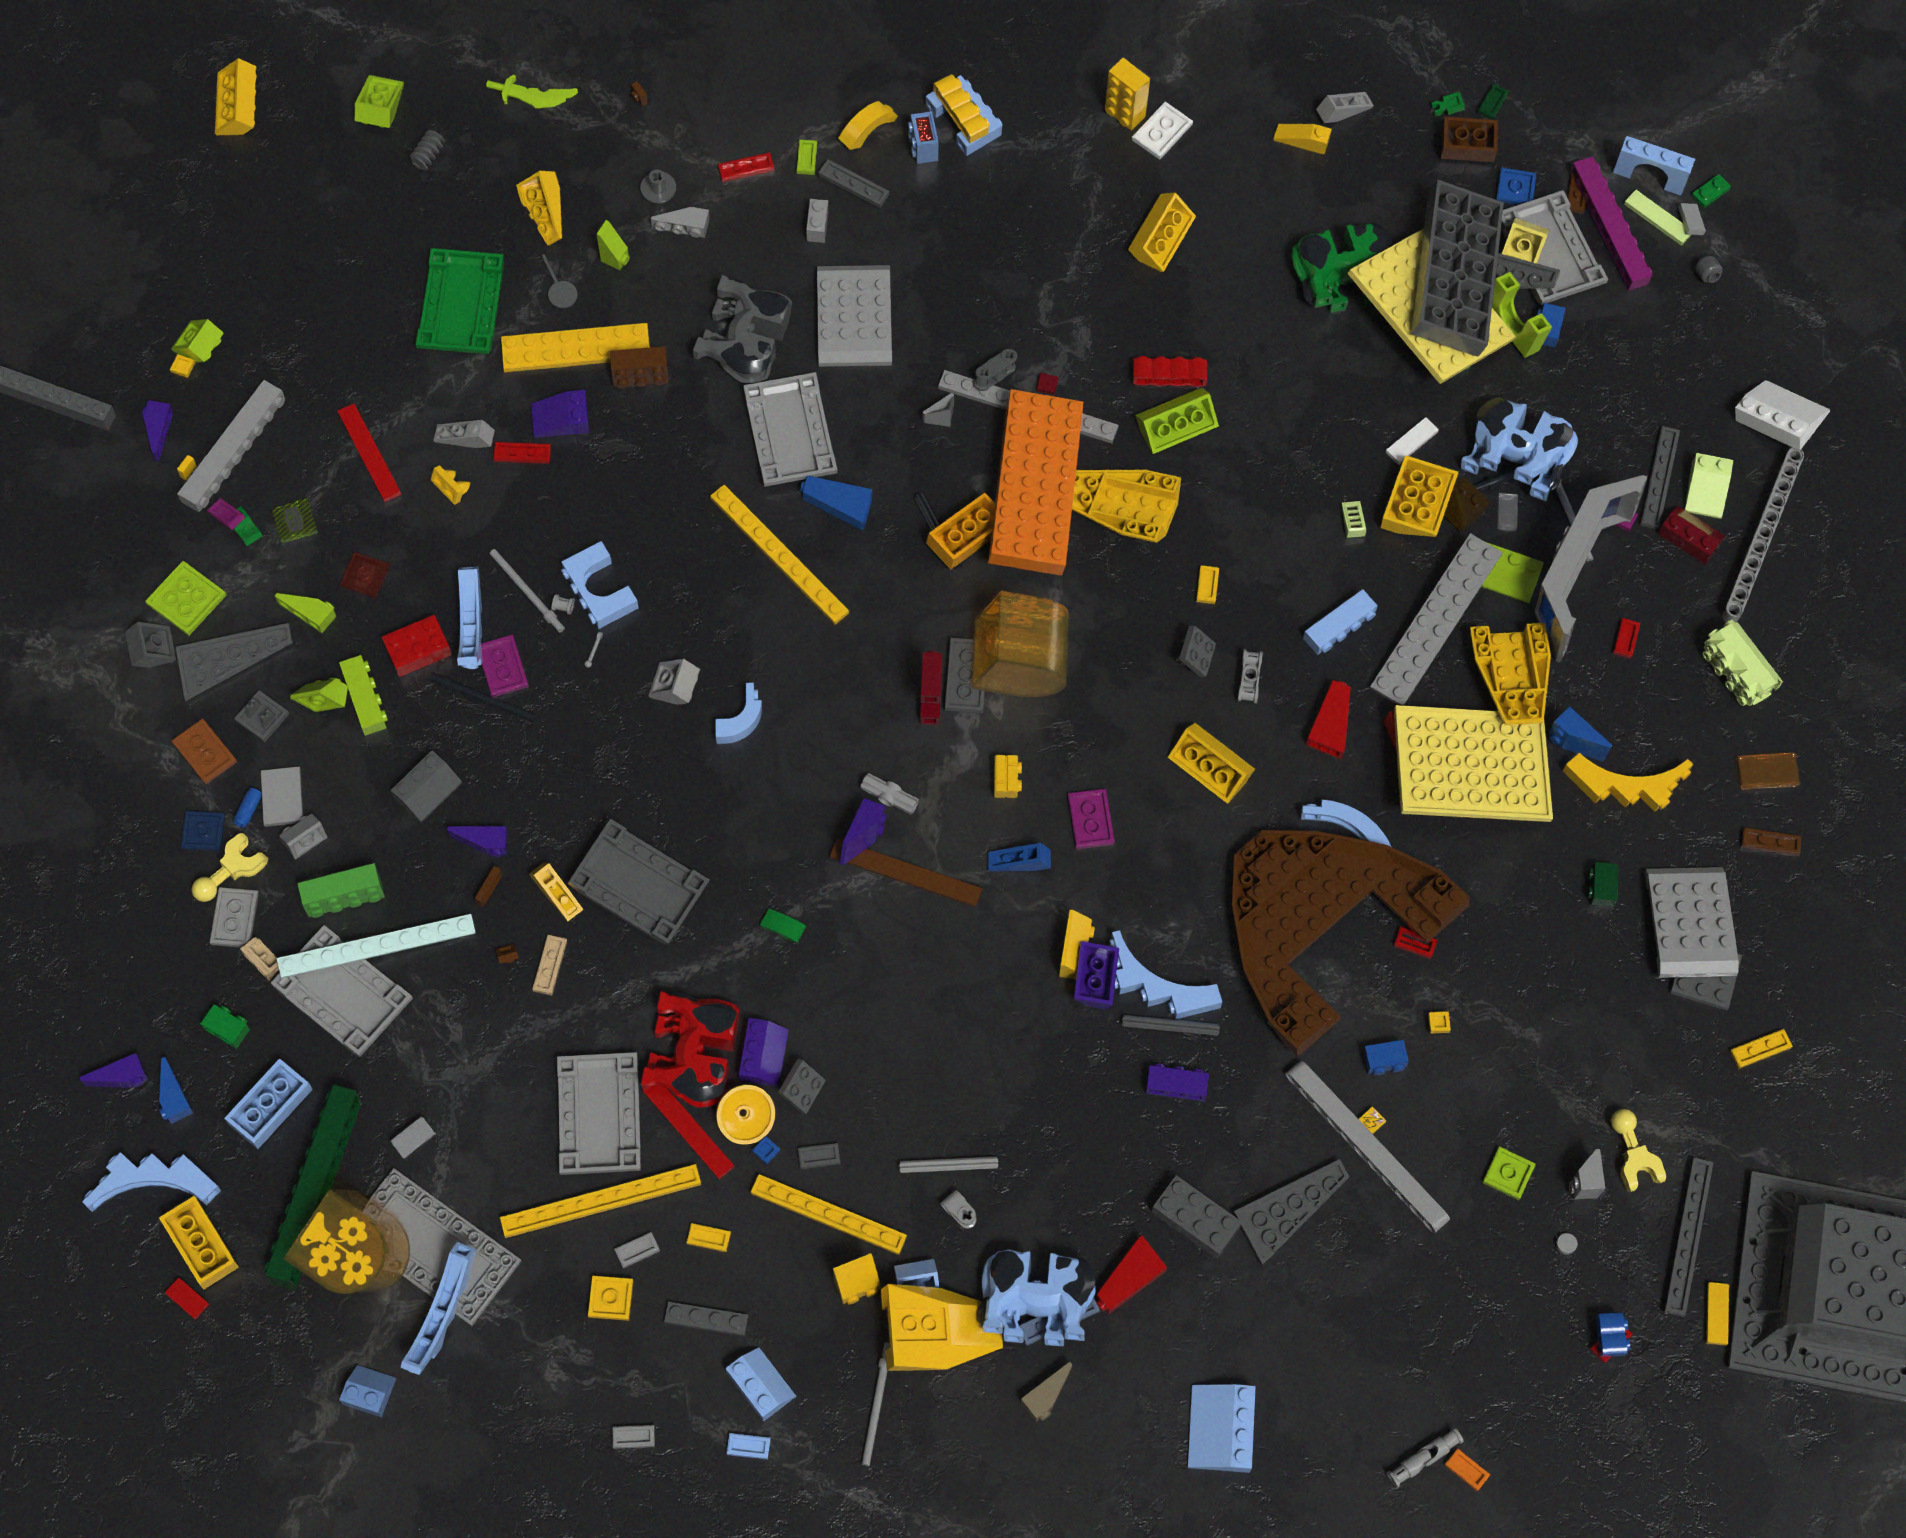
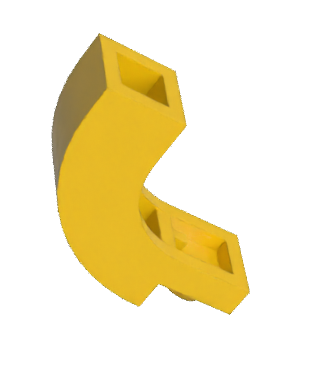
M880 101L874 102L866 106L851 119L842 131L839 139L850 150L861 148L868 135L876 127L884 123L894 122L898 115L893 112L890 106L883 105Z

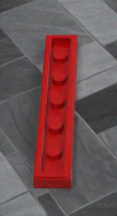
M355 404L338 410V414L384 503L400 496L401 492Z
M654 1085L647 1090H642L719 1180L734 1168L733 1163L667 1088Z

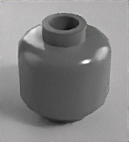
M1714 256L1700 258L1695 267L1698 276L1706 283H1714L1719 280L1723 271L1722 266Z

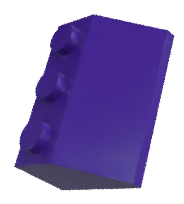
M1080 942L1074 1000L1088 1007L1105 1010L1113 1005L1119 948Z
M749 1018L739 1071L741 1082L779 1087L789 1029L770 1021Z

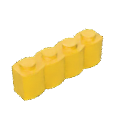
M951 74L933 83V91L966 140L972 143L987 135L990 125L988 120L980 115L979 107L971 102V96L968 91H964L961 88L962 84L959 78H955Z

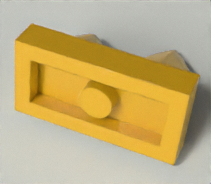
M439 465L434 468L431 481L455 505L460 502L462 495L469 489L470 482H455L456 472L444 470Z

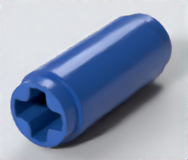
M249 788L234 816L233 823L235 825L245 828L249 824L261 799L262 793L259 790Z

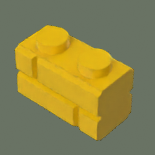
M1017 755L995 756V798H1017L1018 791H1022V780H1018V774L1022 773V762H1018Z

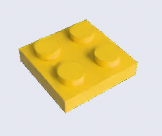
M592 1276L588 1317L629 1321L633 1279Z

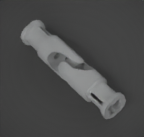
M1452 1427L1450 1432L1442 1437H1437L1420 1449L1417 1454L1408 1457L1400 1463L1399 1467L1392 1472L1388 1471L1386 1474L1391 1483L1398 1488L1404 1480L1414 1477L1420 1473L1424 1466L1431 1465L1449 1453V1449L1458 1443L1462 1444L1464 1440L1459 1431ZM1429 1449L1437 1453L1433 1459L1430 1456Z

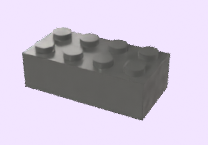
M1177 1175L1155 1203L1151 1212L1216 1259L1220 1257L1242 1224V1221Z

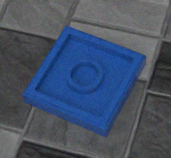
M1501 168L1496 200L1515 205L1532 201L1536 173Z

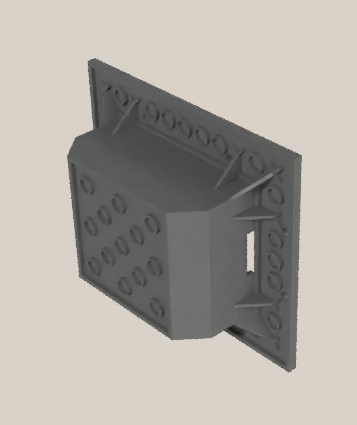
M1752 1171L1749 1178L1728 1368L1906 1402V1375L1900 1372L1901 1368L1906 1371V1200ZM1753 1239L1755 1241V1245H1751L1749 1240ZM1783 1256H1785L1781 1294H1779ZM1743 1298H1747L1749 1304L1744 1303ZM1799 1349H1803L1805 1355H1801Z

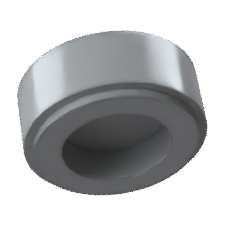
M1565 1233L1557 1239L1556 1247L1560 1253L1569 1255L1576 1250L1577 1240L1573 1235Z

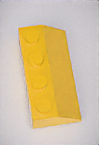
M239 58L217 73L216 135H244L253 129L255 125L256 66Z
M1176 193L1160 194L1128 250L1139 262L1164 272L1196 215Z
M1196 723L1186 728L1168 756L1170 760L1227 804L1246 784L1255 770L1250 764Z

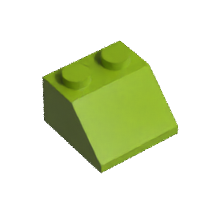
M208 319L192 320L171 350L191 358L195 362H205L211 357L213 348L221 342V337L224 333Z
M337 678L315 681L314 683L304 685L291 695V699L314 712L345 707L348 686Z

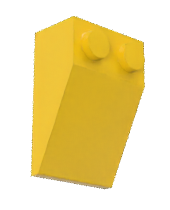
M871 1253L833 1268L834 1283L843 1304H854L859 1301L860 1297L865 1295L867 1297L874 1296L881 1289Z

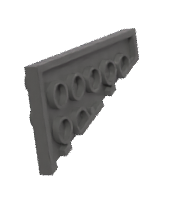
M1498 253L1495 279L1511 272L1521 285L1519 289L1555 287L1560 275L1559 269Z
M289 623L177 646L176 653L185 700L191 699L292 644Z
M1340 1159L1234 1211L1235 1217L1242 1221L1241 1228L1262 1266L1348 1180L1349 1175Z

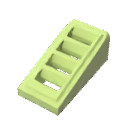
M1360 501L1341 503L1346 538L1365 536L1366 525ZM1348 507L1357 508L1355 510H1347ZM1352 513H1357V514H1358V515H1354V516H1348V514H1352Z

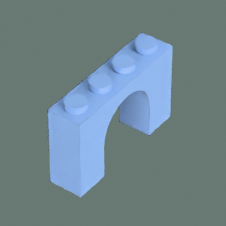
M960 75L957 78L961 81V88L964 91H968L971 96V102L979 107L980 115L986 118L990 125L988 134L972 143L966 140L962 132L957 133L956 144L968 156L1001 136L1002 123L999 118L994 117L990 107L982 102L981 96L973 91L970 82ZM934 91L926 95V106L932 111L935 118L947 112Z
M1626 136L1613 173L1630 178L1634 167L1637 165L1650 164L1657 166L1668 176L1664 190L1681 196L1695 159Z
M602 541L562 561L563 569H561L566 580L569 578L572 583L570 587L573 593H578L581 598L579 599L580 605L583 609L587 608L589 620L592 624L596 623L599 629L639 608L637 599L629 586L604 597L595 596L586 589V582L593 573L612 564L611 557Z

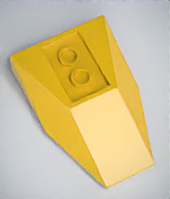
M887 1284L881 1289L882 1310H888L890 1348L885 1350L887 1371L946 1370L1003 1348L1002 1334L983 1332V1327L978 1322V1312L982 1301L935 1287Z

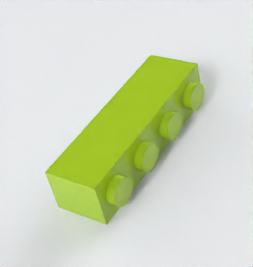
M359 655L339 662L364 735L386 729L385 722L388 719L385 710H380L379 705L382 702L379 693H374L373 689L377 687L373 677L369 678L367 672L371 670L367 660L363 661L362 656Z

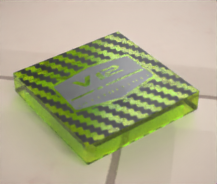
M308 498L271 508L281 543L318 533Z

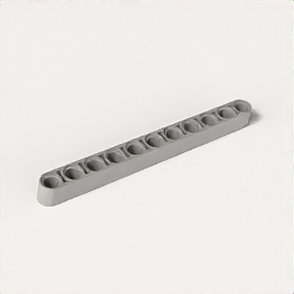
M1792 447L1782 462L1723 611L1722 617L1726 623L1730 620L1736 623L1744 611L1803 461L1804 452L1802 450ZM1748 564H1752L1755 568L1749 567ZM1735 595L1741 596L1742 599H1738ZM1729 611H1734L1736 615L1731 614Z
M1300 1060L1285 1073L1288 1080L1431 1232L1436 1233L1450 1220L1442 1207L1305 1062Z

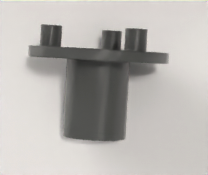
M653 170L643 178L640 190L647 201L662 204L673 198L676 192V183L674 178L668 173L661 170Z

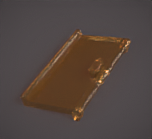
M1796 753L1737 757L1742 790L1800 785Z

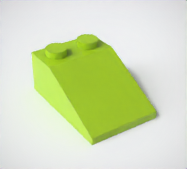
M369 75L355 102V121L390 128L396 114L404 82Z

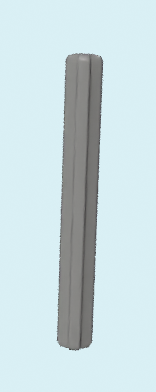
M998 1157L900 1161L899 1170L901 1173L993 1169L998 1168Z

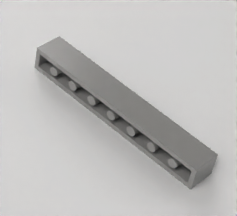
M265 380L262 381L177 493L182 503L197 512H200L202 508L208 505L213 493H217L220 484L229 477L232 468L241 461L244 452L251 448L256 436L262 433L263 427L272 420L275 411L284 404L285 397L281 389Z

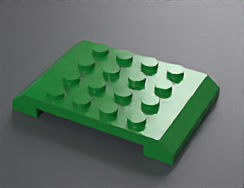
M431 248L429 274L420 329L418 328L416 348L490 354L504 271L503 254Z

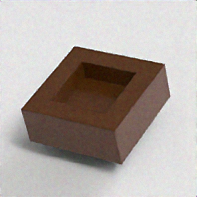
M638 81L632 83L631 96L635 102L638 101L641 106L648 104L647 94Z
M515 943L496 948L499 964L511 963L515 959H519Z

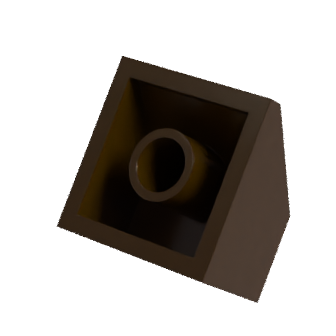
M1463 477L1454 484L1443 517L1461 533L1487 511L1490 501Z

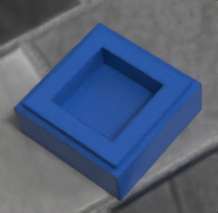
M765 1136L752 1152L767 1165L780 1152V1148Z

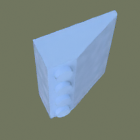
M1236 1384L1192 1385L1188 1468L1250 1473L1253 1452L1255 1386Z

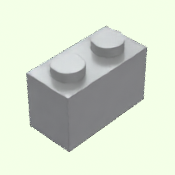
M810 199L807 241L825 243L829 212L828 200Z

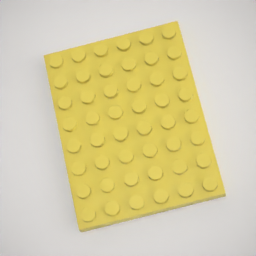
M1424 229L1350 269L1348 275L1439 384L1512 342L1515 339V335L1493 308L1488 345L1479 357L1411 334Z
M1399 705L1394 707L1401 814L1552 821L1553 813L1544 722L1505 725L1499 711Z

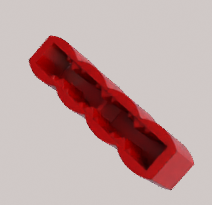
M1139 356L1133 360V384L1139 386L1188 385L1203 387L1207 384V360L1200 357L1188 360L1183 357L1167 359L1159 356L1151 359L1146 356Z

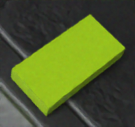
M799 140L797 174L815 175L817 141Z

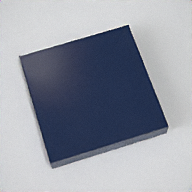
M186 811L181 843L182 850L221 851L225 813Z

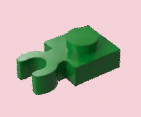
M1460 92L1444 96L1443 102L1434 101L1431 103L1432 109L1439 108L1434 111L1435 116H1440L1445 111L1450 115L1465 110Z

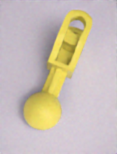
M244 833L236 835L225 846V855L220 860L222 868L210 878H198L192 885L193 896L201 902L212 900L217 893V886L229 876L236 880L241 876L251 877L256 875L267 865L268 857L263 853H257L252 857L242 856V851L249 843L248 837Z
M1628 1109L1617 1110L1611 1117V1125L1617 1133L1623 1135L1628 1149L1623 1154L1625 1161L1620 1170V1177L1625 1189L1628 1192L1637 1189V1172L1639 1170L1648 1172L1655 1183L1665 1182L1666 1173L1661 1159L1648 1152L1646 1145L1639 1147L1633 1131L1637 1125L1635 1114Z

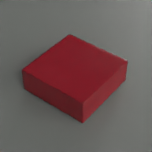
M1041 373L1037 392L1055 395L1059 377Z

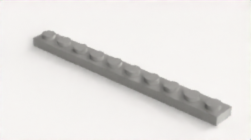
M944 370L938 389L1006 410L1009 390L993 385L986 391H980L974 387L975 379ZM1082 413L1080 434L1113 444L1119 425Z

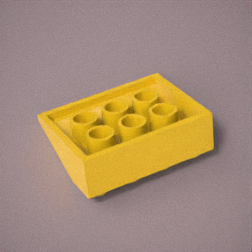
M1405 455L1382 520L1381 528L1398 534L1436 537L1458 472Z

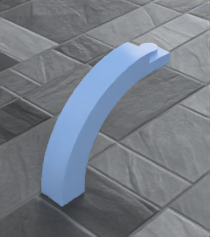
M1322 800L1320 807H1317L1315 804L1302 806L1301 819L1332 822L1350 830L1361 840L1385 844L1391 847L1382 830L1369 817L1348 805Z

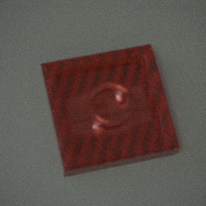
M354 552L340 586L376 598L390 568V564Z

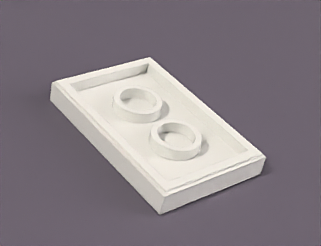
M1164 102L1132 136V141L1160 160L1191 127L1193 121L1167 102Z

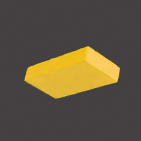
M1200 566L1196 602L1215 604L1219 575L1218 567Z
M691 1223L687 1244L727 1252L731 1231Z

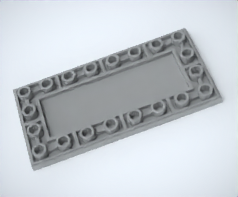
M394 1168L356 1215L358 1222L365 1223L366 1226L363 1231L367 1233V1239L365 1241L357 1240V1244L433 1299L439 1288L449 1252L455 1244L459 1242L476 1249L467 1288L458 1300L455 1315L470 1326H473L521 1263V1259ZM352 1227L349 1230V1235L354 1237L357 1234V1229Z

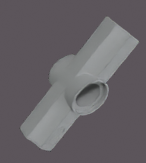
M870 773L865 776L861 784L862 790L878 797V800L889 807L895 806L910 815L918 805V798L902 791L897 784L891 781L885 782Z

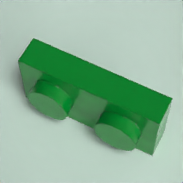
M1718 174L1693 192L1691 197L1704 209L1729 191L1731 185Z

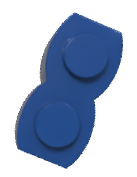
M1623 1313L1598 1314L1596 1316V1328L1600 1357L1625 1356L1627 1351H1630V1340L1625 1335V1330H1628L1627 1318H1624Z

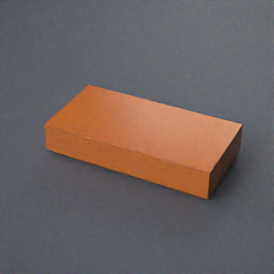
M1458 1448L1445 1464L1449 1470L1477 1492L1490 1476L1487 1471Z

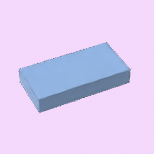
M729 1433L727 1455L768 1460L771 1438Z

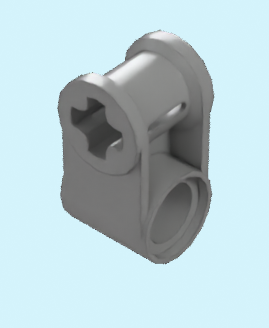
M954 1190L940 1203L944 1210L963 1228L969 1229L976 1224L975 1210L957 1190ZM964 1215H966V1216H969V1215H970V1216H971V1219L968 1220V1219L966 1218V1219L964 1220V1217H963V1216H964Z

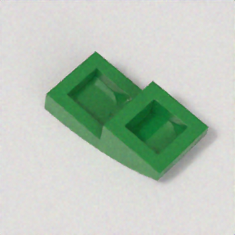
M240 506L237 510L244 515L245 519L234 530L245 545L248 546L261 538L262 534L251 521L249 515Z
M768 909L760 924L763 929L777 933L781 938L796 943L806 928L805 924L772 909Z

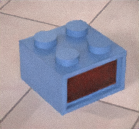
M932 111L911 114V122H908L909 142H912V157H916L917 164L938 161L939 142Z

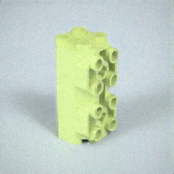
M1730 620L1723 626L1724 628L1721 630L1715 629L1708 635L1709 639L1704 642L1705 651L1702 654L1705 660L1712 664L1718 676H1727L1725 685L1729 691L1735 694L1741 706L1756 705L1771 695L1772 688L1776 691L1783 681L1738 622L1735 623L1733 620Z

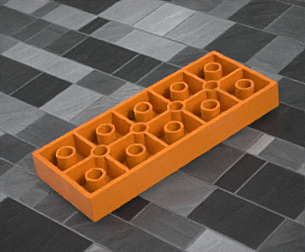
M1010 390L1006 406L988 563L1062 576L1067 559L1084 402Z

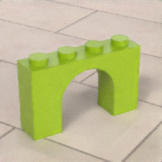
M1508 272L1495 279L1492 308L1513 332L1515 339L1512 342L1524 358L1540 350L1552 326L1542 313L1527 320L1526 324L1520 320L1515 311L1514 297L1521 285L1511 272Z

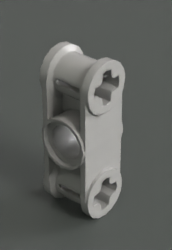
M1247 649L1243 650L1238 701L1247 700L1257 704L1263 651L1257 653L1249 652ZM1246 674H1253L1255 678L1249 679L1246 677Z

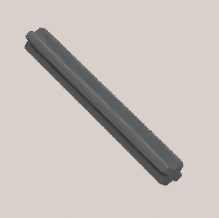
M1123 1015L1122 1026L1207 1035H1218L1220 1031L1219 1024L1131 1015Z

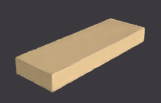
M551 935L547 936L532 989L533 992L552 996L567 939Z

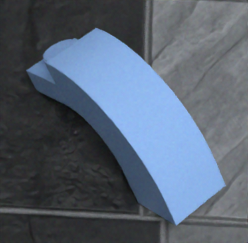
M746 683V705L738 716L730 719H716L717 744L737 742L747 737L758 725L762 714V700H758V689H754V683Z

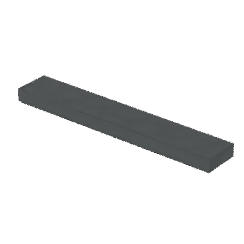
M1665 426L1661 427L1640 524L1642 526L1659 529L1680 430Z

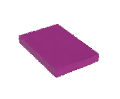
M513 634L481 644L482 666L492 697L529 687Z
M1106 789L1068 793L1076 849L1114 845L1115 841Z

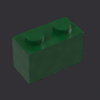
M1595 862L1593 867L1589 869L1588 879L1591 880V886L1588 888V898H1591L1590 905L1615 906L1618 899L1619 864Z

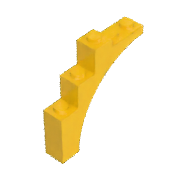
M1578 753L1566 764L1563 772L1594 803L1600 799L1602 801L1605 800L1611 793L1624 807H1627L1630 803L1634 805L1641 798L1656 812L1659 808L1664 809L1671 802L1669 800L1672 795L1671 791L1677 787V782L1680 779L1685 780L1692 773L1690 769L1693 763L1687 759L1681 765L1667 772L1653 776L1633 777L1607 771L1586 759L1581 753Z

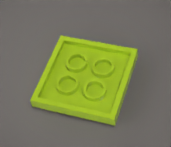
M182 561L145 602L149 607L190 636L227 594L197 570Z

